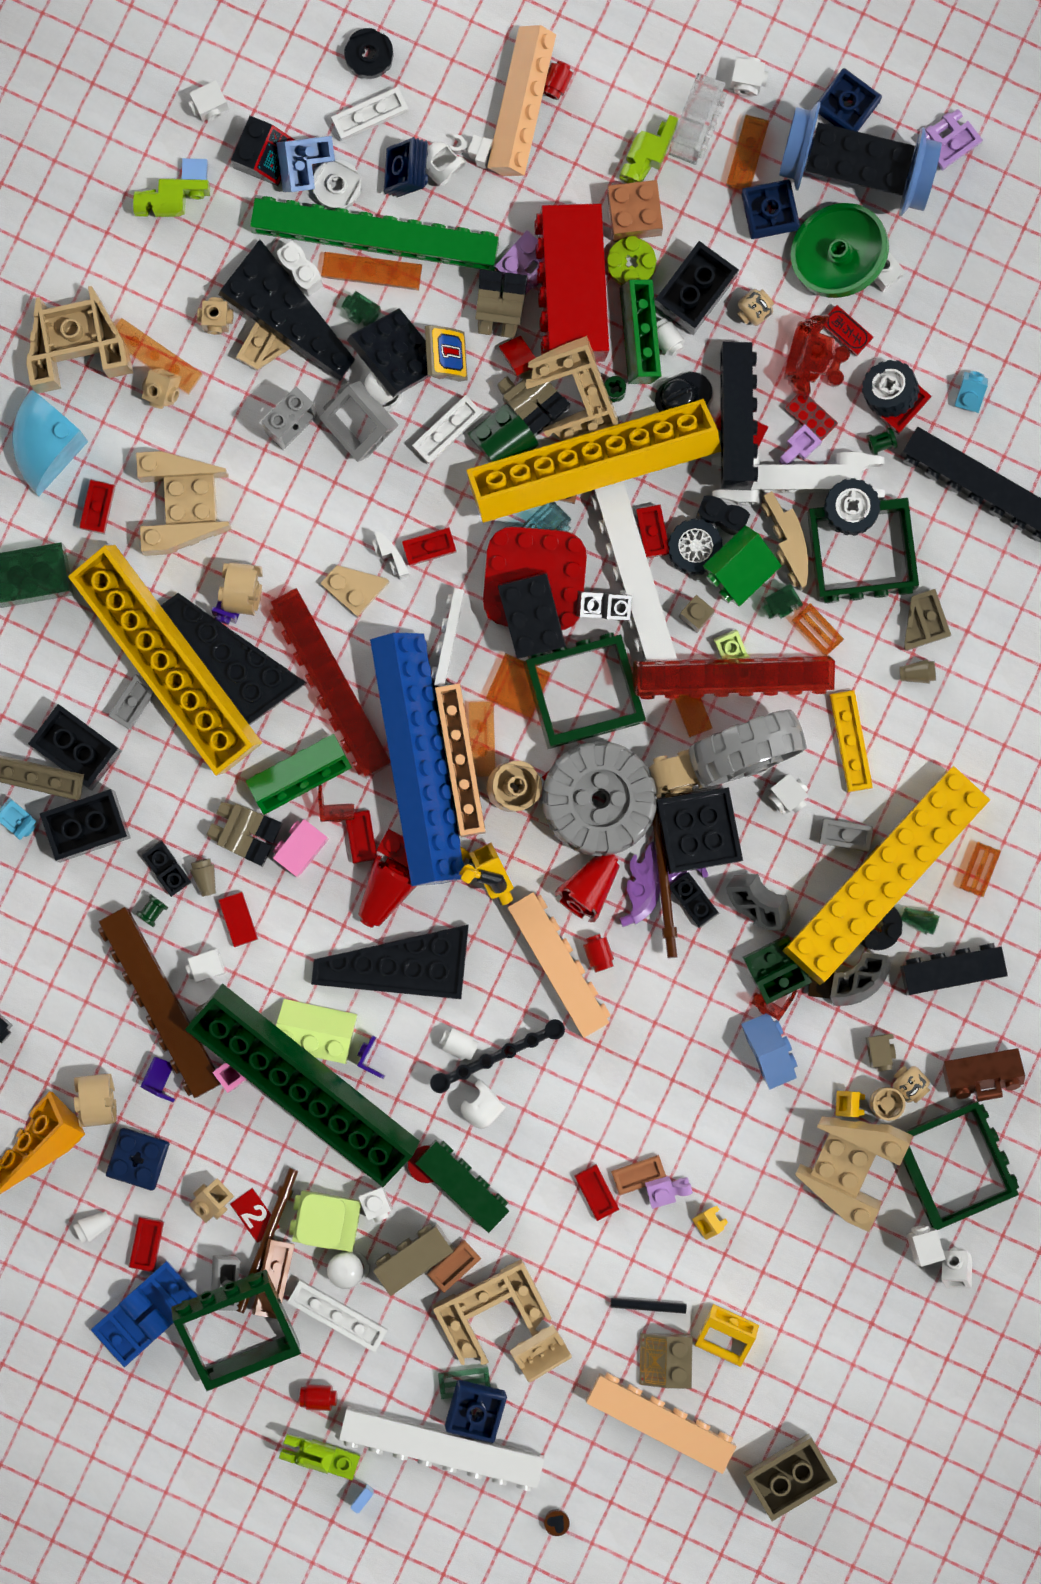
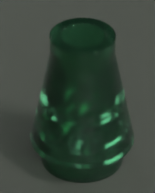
M905 907L901 920L925 935L927 933L934 935L940 916L936 915L934 911Z

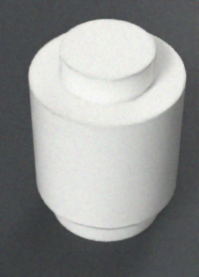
M666 318L658 321L657 332L660 349L665 356L670 354L671 356L677 355L684 349V338L674 324L668 322Z
M451 1028L450 1032L445 1030L439 1044L443 1045L442 1051L461 1060H471L479 1042L474 1041V1037Z

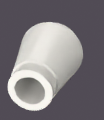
M105 1211L77 1220L78 1223L73 1225L81 1243H84L86 1241L91 1242L113 1224Z

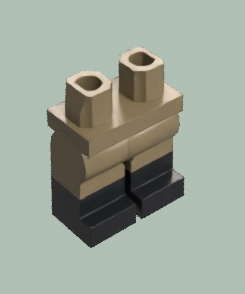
M480 269L475 317L478 320V334L492 335L493 322L503 323L501 337L515 338L518 325H521L528 276L505 273L503 296L500 297L503 272Z
M532 369L518 375L522 381L516 386L508 376L501 380L497 386L503 395L504 403L516 415L522 418L536 437L543 431V428L550 425L551 421L554 422L570 408V403L565 397H562L550 382L527 389L526 379H531Z
M221 802L216 814L228 819L224 828L212 823L206 835L216 841L218 846L263 867L272 846L252 838L250 835L252 834L274 844L283 823L236 803L232 805Z

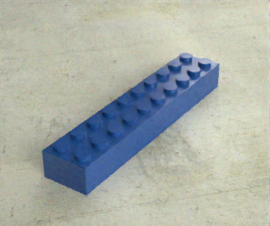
M390 633L370 639L411 886L444 884L462 880L459 872L465 865L462 860L456 814L452 801V790L448 777V766L443 748L444 742L441 736L440 719L437 713L435 691L433 689L431 667L429 665L424 633Z

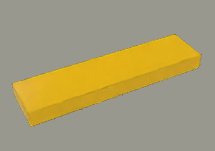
M855 690L830 694L847 793L871 789L873 785Z

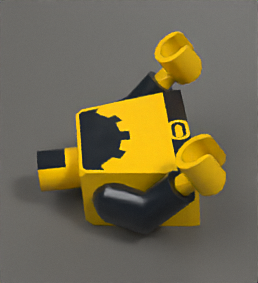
M492 842L472 852H468L460 846L462 860L466 857L469 859V863L474 864L476 867L475 869L470 864L465 865L459 872L461 879L470 884L475 877L478 882L484 883L491 899L497 898L501 906L510 903L513 900L510 891L514 887Z

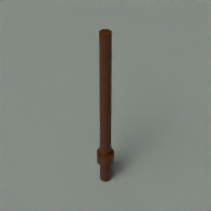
M656 809L652 823L664 923L662 937L666 941L667 958L671 959L677 958L675 938L678 935L677 927H674L667 861Z
M289 1167L283 1185H280L276 1194L278 1196L248 1275L261 1271L268 1239H273L287 1200H290L292 1197V1187L298 1174L296 1169ZM250 1298L239 1302L237 1312H245Z

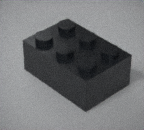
M698 241L655 299V308L694 335L737 278L739 269Z
M547 572L498 584L517 659L566 647Z
M57 704L28 743L61 769L83 774V785L92 791L122 752L121 749L59 704Z
M112 789L39 813L55 861L59 863L131 838L116 792Z

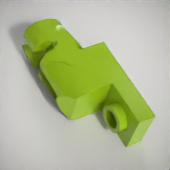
M669 115L667 122L662 121L657 132L659 136L641 131L634 138L626 158L628 163L623 165L620 172V180L625 183L643 182L652 167L660 169L677 128L679 118Z
M159 179L158 192H156V189L134 192L135 216L148 217L149 211L152 209L155 217H179L185 215L186 196L196 200L204 199V196H210L209 181Z
M287 1434L283 1444L292 1447L299 1446V1450L294 1452L282 1448L279 1459L325 1474L331 1473L353 1480L361 1455L315 1439L311 1441Z

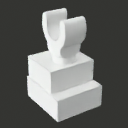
M454 135L455 140L460 141L461 145L459 147L450 146V149L455 154L468 153L469 158L476 161L477 167L487 169L493 140L474 135L471 143H469L461 135Z

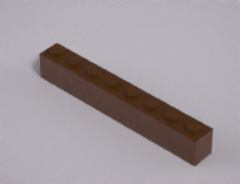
M124 907L98 921L101 925L98 928L101 937L105 942L109 940L113 948L110 950L113 959L117 964L121 962L125 970L122 972L126 983L129 986L133 984L137 992L134 994L138 1005L141 1008L145 1006L149 1014L146 1016L150 1027L152 1030L157 1029L161 1036L158 1038L159 1044L164 1052H170L173 1058L170 1060L172 1068L176 1074L181 1073L185 1081L182 1083V1086L187 1095H193L194 1098H198L220 1086L221 1083L212 1073L216 1068L204 1046L185 1030L190 1021L130 910Z

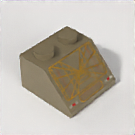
M640 1333L639 1385L692 1389V1335Z

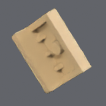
M554 1325L540 1330L533 1337L518 1343L516 1347L509 1350L529 1383L572 1358L571 1353Z

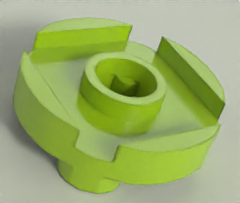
M629 236L616 242L610 249L607 259L608 272L611 278L621 286L628 280H650L654 274L657 262L655 252L650 244L636 236ZM626 258H637L636 264L638 266L635 268L630 266L628 268L626 266Z

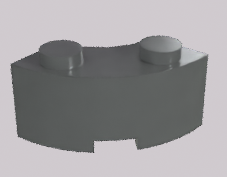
M758 874L734 875L727 885L726 890L729 899L740 914H745L754 921L753 924L761 928L773 931L784 930L791 919L786 895H779L768 890L761 882Z
M863 952L860 962L853 969L843 973H834L830 996L833 1006H848L860 1003L876 993L885 982L890 971L891 963L889 956Z

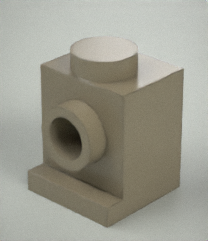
M893 1034L865 1037L870 1067H877V1072L892 1070V1059H896L894 1044H890L889 1039H894Z

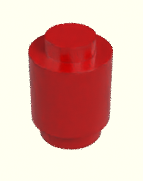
M562 61L550 64L543 92L544 95L555 100H559L560 96L564 95L573 75L568 64Z
M598 934L586 938L587 944H584L583 947L590 967L594 968L595 973L613 967L612 960H614L607 937L601 938V935Z
M308 1384L307 1387H301L300 1407H305L306 1410L331 1411L332 1406L337 1405V1391L333 1390L332 1385Z

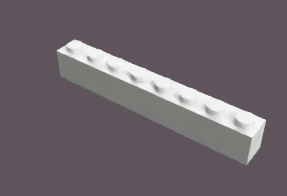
M621 481L595 489V496H592L591 500L594 510H599L602 518L598 520L602 535L606 534L609 541L605 546L608 557H613L616 567H612L616 582L621 581L623 590L619 592L620 594L632 595L631 613L628 623L630 629L635 628L637 638H634L637 652H642L645 660L641 662L643 673L645 676H649L651 681L677 674L681 669L624 482Z
M347 1407L339 1438L348 1447L358 1448L359 1445L369 1447L368 1451L376 1454H383L384 1451L394 1453V1458L400 1460H408V1457L418 1459L417 1463L424 1466L432 1467L433 1463L443 1465L442 1469L445 1471L457 1473L459 1469L467 1471V1476L482 1479L483 1475L491 1477L492 1482L497 1484L515 1483L517 1484L516 1488L525 1491L538 1488L544 1463V1455L455 1435L447 1433L445 1430L352 1407Z

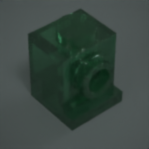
M357 291L352 296L348 295L341 306L346 310L347 318L358 325L363 323V328L375 322L381 314V307Z
M790 583L763 600L765 605L762 606V609L769 620L778 615L782 619L793 612L792 607L799 610L803 603Z

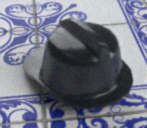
M697 372L679 375L659 387L655 396L656 408L661 412L704 399L707 405L712 397L711 383L706 376Z

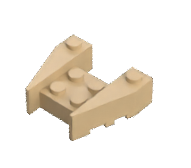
M88 286L90 300L47 309V306L40 297L36 298L33 330L30 334L29 354H27L26 364L30 386L37 394L61 389L57 362L100 353L103 371L109 378L133 373L129 349L92 286Z
M162 451L136 453L137 477L140 482L164 481L166 525L140 526L141 552L145 556L172 554L179 549L189 545L192 546L202 540L231 530L229 521L217 522L215 478L229 477L226 468Z
M822 1116L817 1128L828 1132L829 1135L813 1169L800 1164L795 1175L846 1222L869 1232L880 1210L882 1201L860 1192L863 1182L876 1155L900 1166L913 1135L888 1124L877 1125L864 1121L853 1122Z

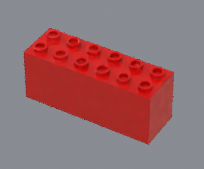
M602 203L542 205L541 211L536 213V220L534 221L535 235H539L536 244V259H541L539 269H537V283H542L540 293H538V306L543 308L539 318L540 332H544L541 342V355L587 336L596 362H605L609 353Z

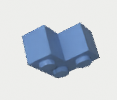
M332 136L276 142L283 192L315 189L312 164L335 161Z
M768 1012L741 1024L747 1042L755 1055L760 1072L769 1090L797 1078L794 1068L798 1067L793 1054L789 1053L792 1047L787 1036L783 1038L781 1036L784 1033L778 1020L773 1021Z

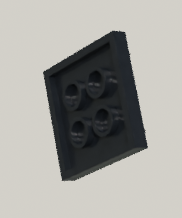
M400 308L356 331L347 339L348 343L393 398L430 377L427 370L426 340Z
M729 787L657 799L656 809L669 874L743 861Z

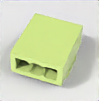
M302 1190L301 1195H296L293 1210H298L296 1220H291L289 1235H293L292 1242L353 1252L362 1206L360 1200Z

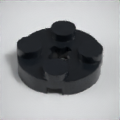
M372 28L360 29L351 35L350 40L345 46L344 56L348 68L356 77L374 79L382 76L391 68L394 53L388 36ZM366 48L376 52L372 59L362 56L365 54Z
M893 907L881 920L884 923L881 927L882 931L878 933L877 930H872L860 945L877 951L893 946L902 934L903 924L898 910Z

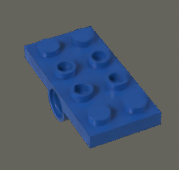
M167 1260L97 1323L91 1331L125 1368L174 1323L171 1312L172 1306L199 1295Z

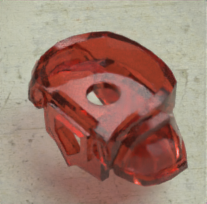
M826 314L823 316L815 315L800 321L795 329L784 379L788 380V384L791 385L793 392L802 396L804 400H807L811 393L810 382L815 383L820 375L827 376V382L832 387L841 385L844 375L839 370L840 365L850 357L848 348L839 346L835 349V338L820 333L829 319V315Z

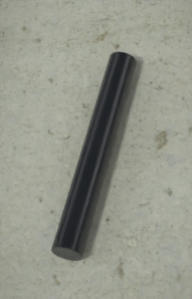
M611 1298L610 1308L686 1314L687 1304Z

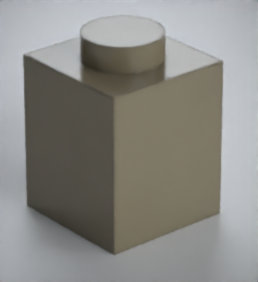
M695 595L681 611L679 618L698 633L713 616L715 610L698 595Z

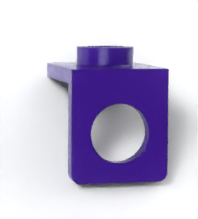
M220 601L211 610L212 615L216 616L215 620L227 625L230 622L236 624L240 615L222 610Z
M373 1035L368 1044L364 1042L357 1055L361 1059L357 1066L384 1079V1074L364 1065L377 1038Z
M154 1057L140 1087L155 1096L174 1103V1098L162 1092L173 1069L171 1063Z

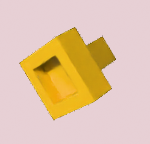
M837 1091L835 1116L859 1117L864 1115L865 1110L859 1109V1101L865 1100V1094L853 1091Z
M718 1206L709 1208L692 1218L705 1240L718 1235L728 1223L726 1218L719 1221L715 1213L720 1210Z

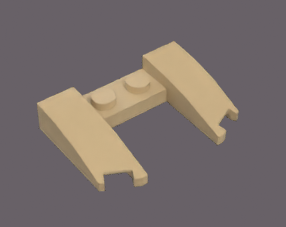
M587 336L557 347L528 362V367L533 369L531 379H526L527 389L573 374L586 408L543 428L544 434L547 437L554 433L564 441L619 424L618 416L608 396Z
M522 1259L499 1270L500 1273L457 1295L452 1294L432 1305L433 1311L461 1365H465V1358H480L481 1365L489 1363L468 1319L512 1297L532 1337L538 1333L536 1328L544 1317L549 1321L552 1319Z

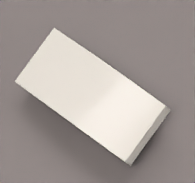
M375 532L376 540H373L372 543L376 555L381 554L383 560L393 557V560H390L389 563L393 575L399 574L400 580L410 577L407 567L395 546L381 532Z

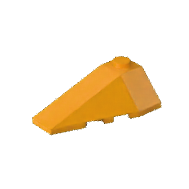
M49 1091L29 1114L32 1119L25 1130L20 1129L16 1135L18 1140L12 1150H6L1 1158L0 1194L69 1152L85 1135L83 1128L79 1126L78 1117L53 1092Z

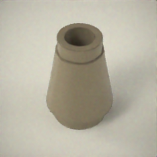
M926 659L901 666V681L930 684V681H936L935 661H928Z
M211 859L192 862L190 872L201 892V896L215 894V869Z

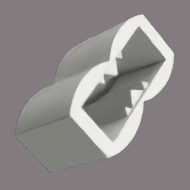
M290 241L277 251L281 266L288 275L294 277L296 285L303 294L311 296L323 287L318 269L313 263L306 260L304 251L297 243Z

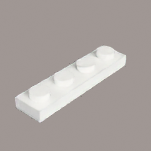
M454 588V593H449L446 608L450 609L449 617L443 618L441 632L445 633L444 641L438 642L436 657H440L438 667L433 666L431 675L432 681H435V688L446 685L465 595L463 589Z
M299 1280L287 1302L374 1353L388 1331L383 1326L302 1280Z

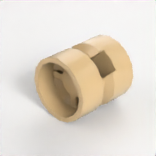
M889 1087L875 1090L869 1099V1108L872 1114L877 1118L887 1121L899 1118L906 1106L902 1093L897 1089Z

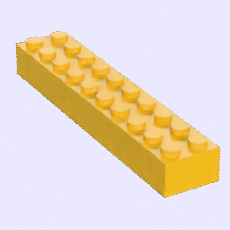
M704 399L470 468L466 472L471 492L484 523L721 452L718 429Z
M116 545L103 546L68 576L216 776L228 772L262 744V741Z
M955 766L951 767L783 949V952L819 985L824 983L986 806L990 799Z

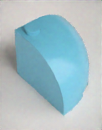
M31 390L17 412L13 427L12 444L15 461L21 475L29 487L40 496L88 443V440L64 415L39 394Z

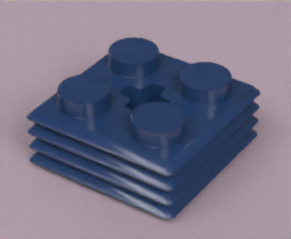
M843 68L817 101L821 102L818 114L836 127L858 132L880 103L882 95L850 71ZM849 99L852 101L851 106L846 107L843 105L844 101L847 102Z
M412 137L386 148L384 194L398 198L423 189L427 185V140L423 141V139L419 140V138L415 139V137Z
M789 179L743 188L741 196L751 239L793 232L799 229L800 222ZM767 205H771L772 209L776 208L774 214L765 211Z
M121 1128L106 1176L150 1191L155 1190L170 1143L127 1128ZM139 1152L141 1153L140 1158L144 1159V1162L135 1166L134 1160L131 1158Z
M458 1380L445 1421L446 1432L494 1443L507 1400L506 1392L501 1389ZM476 1407L480 1408L481 1412H477L476 1415H472L471 1410L475 1409Z

